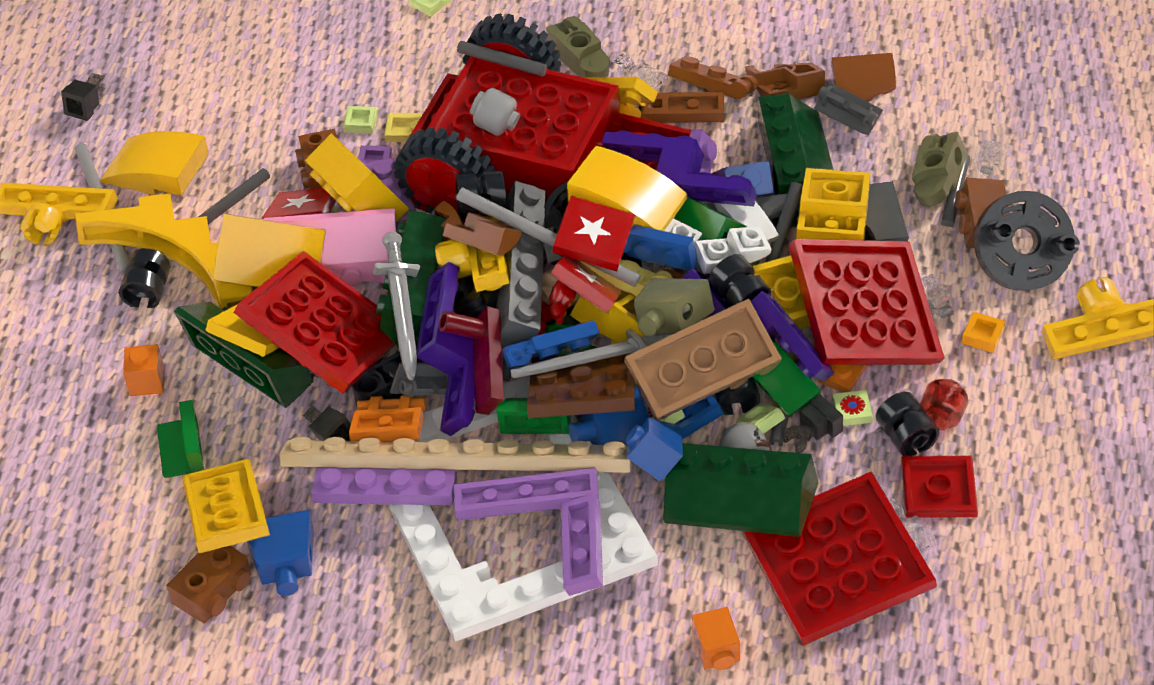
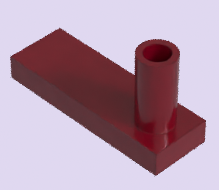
M487 307L477 318L444 311L439 319L440 331L473 338L476 413L489 415L504 400L500 309Z

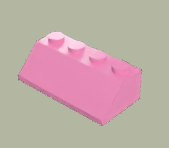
M395 208L264 218L265 220L326 230L321 258L322 265L349 285H356L359 282L366 281L384 283L385 275L375 276L372 270L375 263H388L387 249L382 243V238L389 232L397 233Z

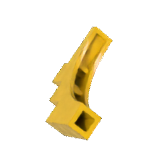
M171 193L138 197L140 206L75 214L79 245L120 244L159 251L167 258L176 261L191 271L208 288L217 306L221 309L237 305L253 292L250 285L213 280L219 242L211 243L207 216L174 220Z

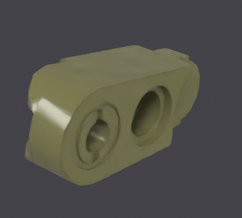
M576 16L565 18L563 22L546 27L547 41L553 40L555 42L554 50H559V59L577 76L607 77L609 75L610 58L601 49V41L585 22H582Z
M951 132L942 136L938 134L927 135L922 140L921 145H919L912 180L915 184L913 192L921 205L927 207L935 206L941 203L945 197H948L949 191L956 190L967 158V151L959 132Z

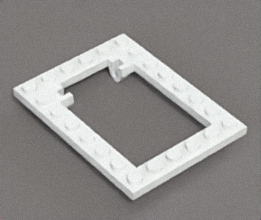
M530 375L503 384L504 399L528 398ZM443 406L424 412L420 440H414V442H429L433 439L448 440L498 422L497 407L489 415L476 413L475 410L471 424L452 436L440 431ZM572 415L571 424L577 423L578 420L575 415ZM543 434L547 441H551L554 444H569L572 442L569 434ZM597 472L601 510L604 586L657 566L658 558L609 473ZM388 504L455 642L588 592L585 591L571 596L567 594L563 588V561L498 585L495 577L491 578L489 565L486 561L465 569L461 568L430 505Z

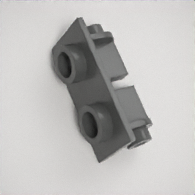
M830 82L826 87L822 86L818 93L819 100L814 107L820 113L865 135L870 134L883 112V109Z
M399 363L390 393L404 394L407 397L446 394L448 374L427 363H417L415 377L413 380H409L403 364Z

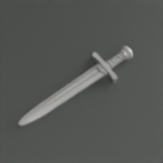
M389 232L382 238V243L387 249L388 263H375L372 273L375 276L388 275L401 360L408 379L413 380L417 369V355L407 276L416 277L420 265L402 263L400 252L402 237L396 232Z
M629 329L626 331L627 341L518 367L511 370V377H524L634 353L672 334L657 333L652 336L640 337L634 330Z

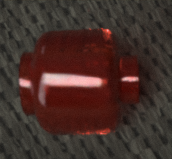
M937 379L930 382L920 401L924 412L931 417L939 430H946L947 428L959 425L969 403L968 394L964 388L952 379Z

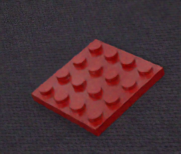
M794 239L788 247L818 356L822 364L932 365L941 363L945 359L910 242Z
M305 251L241 300L233 312L244 320L247 325L255 328L271 340L275 346L286 351L298 360L302 366L310 369L325 380L329 386L337 389L342 394L396 345L380 330L382 315L376 314L377 305Z
M872 471L815 495L800 537L742 531L748 546L802 646L937 587L936 578Z

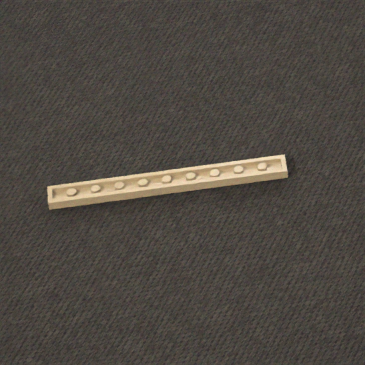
M295 437L287 440L280 452L281 467L572 471L596 468V472L630 473L633 464L627 458V445L616 441L607 442L604 445H589L585 441L554 444L551 441L541 440L533 444H519L515 440L484 443L482 440L471 439L463 443H449L446 439L414 442V440L409 438H401L394 442H380L377 438L345 441L341 437H332L325 441H316L308 437Z

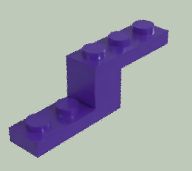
M623 130L605 132L602 144L606 149L629 156L637 161L658 163L656 171L674 182L691 199L699 202L754 207L757 194L750 179L740 175L722 177L707 172L700 173L704 154L696 139L688 136H679L677 138L664 137L656 133L640 135Z
M450 262L429 276L416 355L418 359L448 374L440 431L452 436L462 428L468 427L473 421L475 410L473 409L475 385L473 338L439 330L441 314L444 311L455 313L453 305L455 295L459 289V283L457 282L459 267Z
M690 269L682 277L683 279H707L704 274L694 269ZM711 286L710 291L714 311L707 318L729 308L725 304L724 299ZM762 291L751 300L771 340L773 341L776 338L788 353L793 351L800 359L797 365L808 378L815 377L825 382L835 373L829 365L821 363L815 347L773 296Z

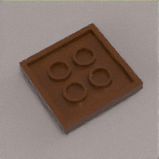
M632 353L530 375L527 401L528 418L635 411V380L624 362L625 357ZM539 357L532 358L531 364L540 362Z

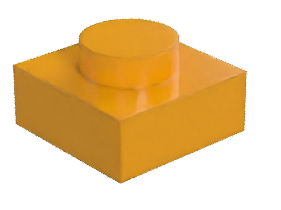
M973 311L962 335V344L994 353L1005 330L1006 321Z

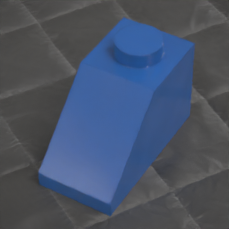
M648 418L642 426L636 425L626 438L627 458L660 482L683 457L682 428L676 424Z

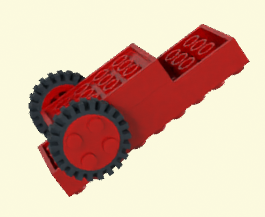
M500 13L495 14L493 18L489 15L483 21L481 20L474 28L467 42L546 64L547 70L545 75L539 76L464 55L462 59L465 66L459 76L447 73L398 154L394 163V169H396L394 177L399 179L397 184L400 189L407 188L404 195L407 198L414 196V204L417 207H420L421 204L427 205L425 212L432 214L434 208L443 200L449 203L458 213L455 175L474 173L477 177H481L483 172L502 170L506 196L514 182L518 181L545 190L546 203L556 188L571 179L595 146L605 148L602 144L605 132L623 130L632 134L647 135L649 133H656L664 137L677 138L679 136L690 137L691 130L620 113L618 85L560 72L559 50H554L556 44L553 40L545 42L548 34L544 30L538 34L535 32L538 28V25L532 22L529 28L525 26V18L520 17L517 22H514V15L507 14L505 19H503ZM490 88H495L516 100V112L520 113V117L512 131L506 129L502 135L495 136L474 124L470 109L480 91L486 92ZM641 162L657 170L658 163Z

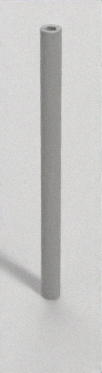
M84 143L78 144L75 147V151L89 188L103 189L87 145ZM110 244L120 273L124 275L129 262L124 245Z
M463 187L460 189L457 200L553 247L557 236L556 233ZM589 264L633 287H636L641 277L640 274L619 265L616 272Z

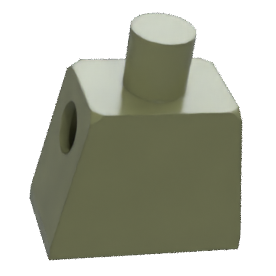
M651 278L634 299L639 330L647 336H652L655 333L675 334L698 323L714 311L708 279Z

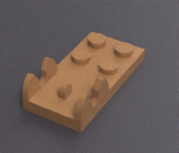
M747 299L626 356L624 362L652 415L656 420H661L728 387L736 389L757 373L759 375H766L778 366L782 358L751 301Z

